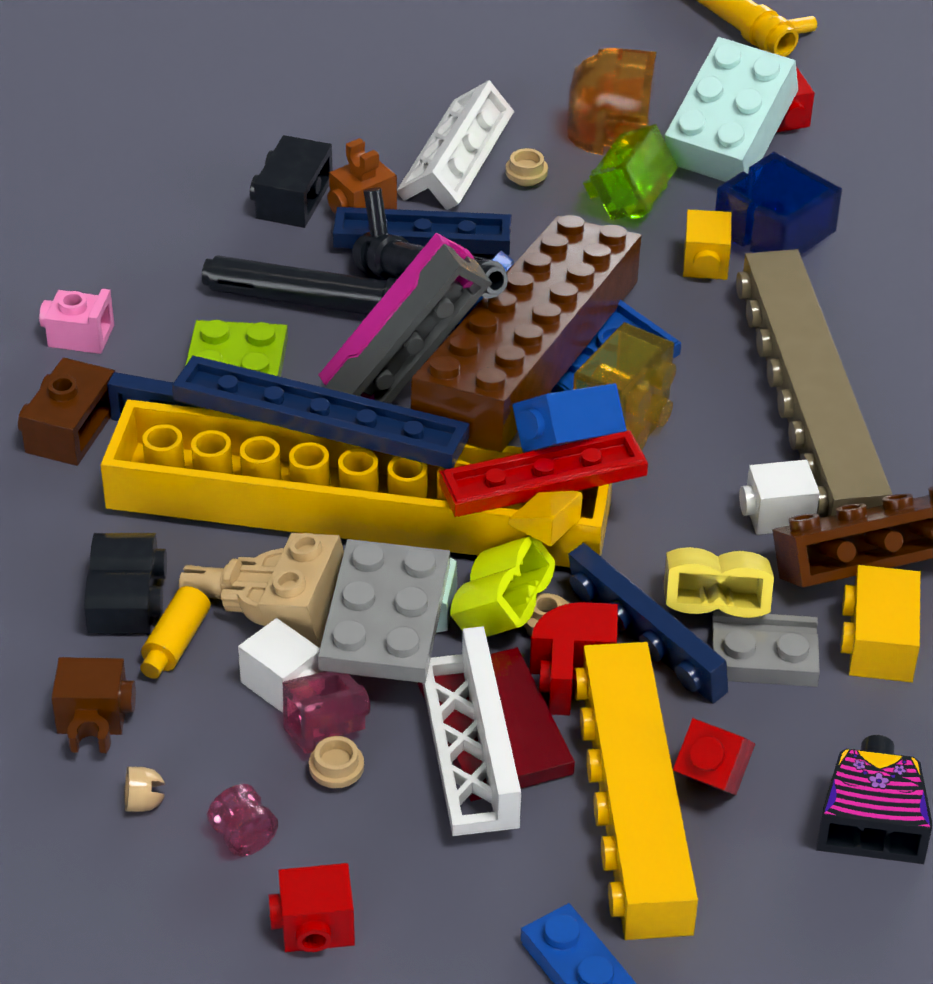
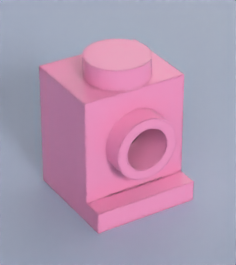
M101 289L99 295L58 290L53 301L44 300L40 308L39 322L40 326L46 329L48 347L101 354L114 327L111 290Z

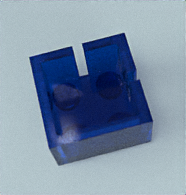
M772 152L750 166L748 173L742 171L717 187L715 211L732 212L731 240L742 247L751 244V252L798 249L801 255L836 231L842 188L784 156Z

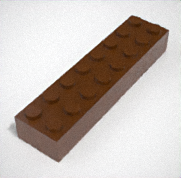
M574 215L557 216L506 272L508 283L505 290L497 297L483 298L413 375L411 381V409L469 423V440L466 444L502 453L518 433L512 404L548 394L616 310L620 300L623 301L636 285L638 280L641 234L628 232L625 228L618 225L601 226L584 222L581 217Z

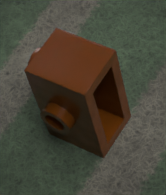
M63 357L52 373L44 377L39 391L31 402L26 403L20 411L18 429L22 432L25 453L78 466L111 418L107 384L115 370Z

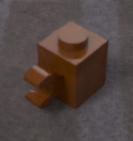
M58 658L51 698L57 734L68 735L71 753H78L80 741L88 736L97 737L100 753H107L111 746L110 735H122L125 713H134L136 702L135 681L126 680L124 658Z

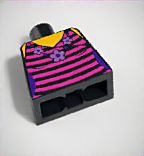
M883 735L866 737L861 743V750L846 748L840 751L823 806L816 851L924 864L932 831V818L921 762L912 756L894 754L893 741Z

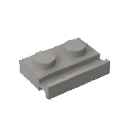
M713 611L712 649L726 660L728 681L818 686L820 674L819 640L817 634L818 617L766 614L759 617L743 618L729 615L723 611Z

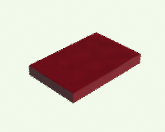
M518 647L490 654L520 788L573 775L575 761ZM464 673L434 676L436 683L452 692H455L465 682ZM418 682L419 689L426 702L423 683ZM454 710L443 721V723L461 733L474 722L473 719L457 710ZM464 750L453 761L454 766L470 775L483 763L482 760ZM486 778L482 781L487 784ZM471 793L469 796L471 802L482 799L474 793Z

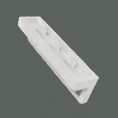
M490 80L453 100L397 189V193L403 201L428 188L446 210L457 206L461 202L514 113V110Z
M484 626L464 628L462 632V654L432 657L426 683H423L452 836L520 828L521 789ZM464 673L465 682L455 692L435 682L434 676ZM454 710L474 720L463 733L443 723ZM463 750L483 761L472 775L452 765V762ZM485 778L487 780V784L482 782ZM456 784L461 786L458 790ZM471 793H474L491 803L493 812L462 815L460 805Z

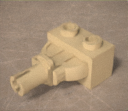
M291 533L284 548L265 552L255 558L238 557V559H231L224 568L186 565L183 568L184 572H181L179 578V588L184 586L194 587L202 591L208 598L221 599L225 611L244 613L249 620L262 626H266L275 618H278L320 648L344 550L339 535Z

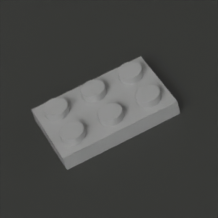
M347 539L318 654L319 671L426 683L450 568V550Z

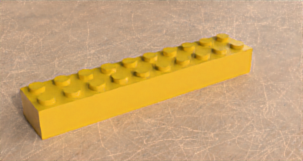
M127 399L101 462L106 509L295 533L339 535L342 539L450 550L453 553L476 556L486 549L529 536L508 525L509 518L527 502L454 517L439 485V471L446 470V468L211 409ZM466 444L454 468L523 453L522 447L506 446L501 453ZM612 483L579 490L578 492L583 495L580 520L551 547L542 543L554 558L555 566L570 567L568 553L583 542L601 556L611 505Z

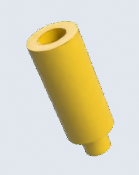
M184 586L177 590L141 648V655L144 661L140 669L145 676L156 679L162 671H170L175 668L211 608L210 600L202 591L190 586Z

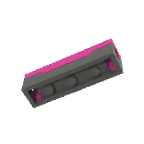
M435 233L319 373L318 376L323 384L326 385L325 387L390 404L492 284L483 269L474 260L475 258L470 251Z

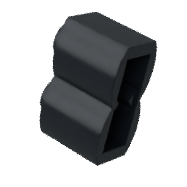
M94 533L84 604L88 633H151L153 617H161L163 614L162 586H157V579H166L167 552L166 549L157 548L156 533Z

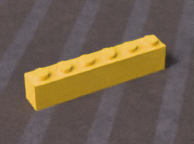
M648 642L584 645L582 668H574L573 684L575 699L585 700L586 708H580L581 737L583 741L591 740L593 748L587 749L589 783L598 782L600 792H594L596 826H606L607 836L601 837L602 866L604 871L613 870L615 882H609L608 884L611 917H621L624 940L694 936L698 897Z

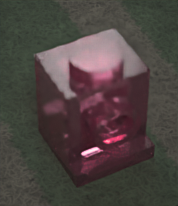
M324 671L282 682L284 730L306 754L312 753L315 750L317 741L331 736H344L345 734L365 729V716H368L370 713L369 696L364 686L358 685L349 674Z

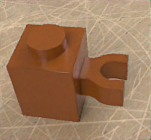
M361 138L346 143V156L349 164L329 172L330 191L328 192L327 199L334 214H336L337 207L366 208L364 190L374 187H380L382 190L384 209H397V175L379 161V153L372 150L365 153V141Z

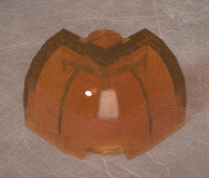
M622 48L599 49L598 54L583 60L578 67L575 66L568 93L567 114L568 138L575 146L599 155L604 154L605 146L647 150L657 52Z

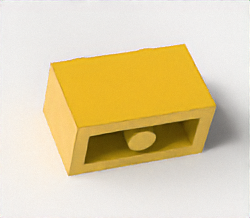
M858 565L855 585H845L842 603V615L851 616V622H843L840 653L850 654L849 676L913 683L920 648L921 571Z

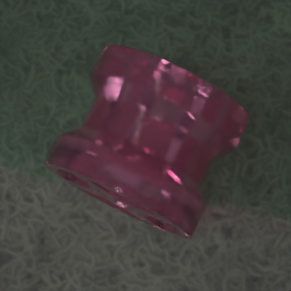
M248 784L234 785L224 790L214 799L207 812L208 822L217 833L224 834V843L235 856L243 857L260 851L269 844L278 829V819L268 807L261 806V797Z

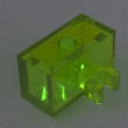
M657 124L620 134L597 167L591 171L590 179L584 181L583 185L590 198L600 197L611 220L627 216L630 219H637L652 210V204L659 194L667 188V182L678 167Z

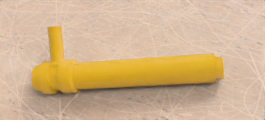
M696 0L741 31L742 37L752 45L757 46L761 50L784 57L788 56L795 49L799 39L798 34L812 32L817 28V20L814 16L787 20L779 16L770 7L764 4L758 5L752 0Z

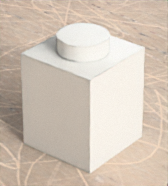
M807 460L749 465L747 486L740 487V507L744 516L750 515L756 535L772 534V529L789 526L788 519L803 514H817L820 492Z
M275 618L238 646L241 683L286 715L301 702L312 699L323 686V671H319L318 666L320 648L281 620Z

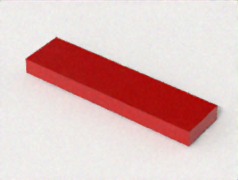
M629 430L439 471V485L454 517H460L528 502L538 492L579 491L647 476L648 461Z

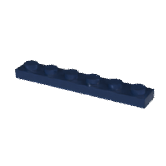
M192 355L172 385L173 399L175 401L446 469L454 468L469 440V423L194 355Z

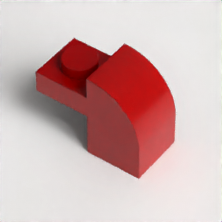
M569 603L548 611L536 623L531 637L530 673L540 674L539 691L550 693L549 711L551 715L570 716L573 670L583 666L584 645L617 644L618 604Z

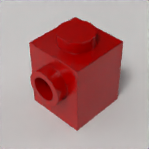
M348 863L279 869L280 893L268 894L271 930L283 929L285 952H318L326 948L355 946L354 907Z

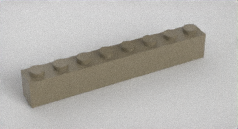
M798 249L745 253L743 272H738L736 277L737 294L739 299H745L748 326L750 328L755 327L758 354L767 360V379L769 386L776 387L779 415L781 418H787L790 446L792 450L799 451L800 460L808 461L820 492L817 514L822 518L835 516L836 508L849 504H866V508L883 505L882 498L893 494Z

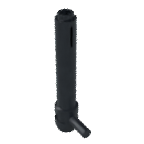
M381 188L365 189L364 198L370 232H366L355 241L352 248L353 260L358 269L365 274L389 279V277L399 278L425 246L409 243L402 236L388 234ZM474 257V260L477 261L492 282L481 297H497L505 290L508 283V276L503 265L497 261Z
M216 255L213 259L207 258L202 269V283L208 285L212 291L367 315L398 279L389 277L385 281Z

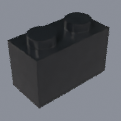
M283 135L274 151L270 150L268 152L264 168L259 175H254L250 185V199L255 201L256 219L305 228L329 187V172L333 171L332 144Z

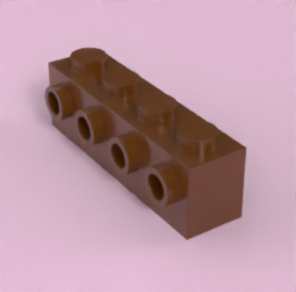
M933 486L928 488L929 495L913 498L912 494H895L882 498L883 505L866 508V504H849L836 508L835 516L820 519L818 514H803L789 518V526L772 529L779 578L803 588L856 576L858 565L892 568L932 559Z

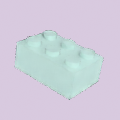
M718 37L664 135L670 164L747 189L798 92L796 60Z

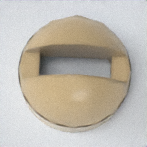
M127 767L125 777L126 812L150 811L161 804L165 795L151 792L152 787L165 785L163 778L158 772L145 767Z

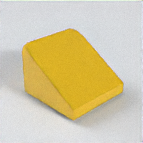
M578 491L538 492L509 518L508 525L551 547L580 520L583 495Z

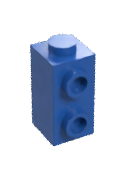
M616 383L548 393L512 404L523 453L627 431Z

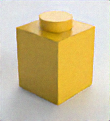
M687 209L683 277L727 280L731 250L732 212Z

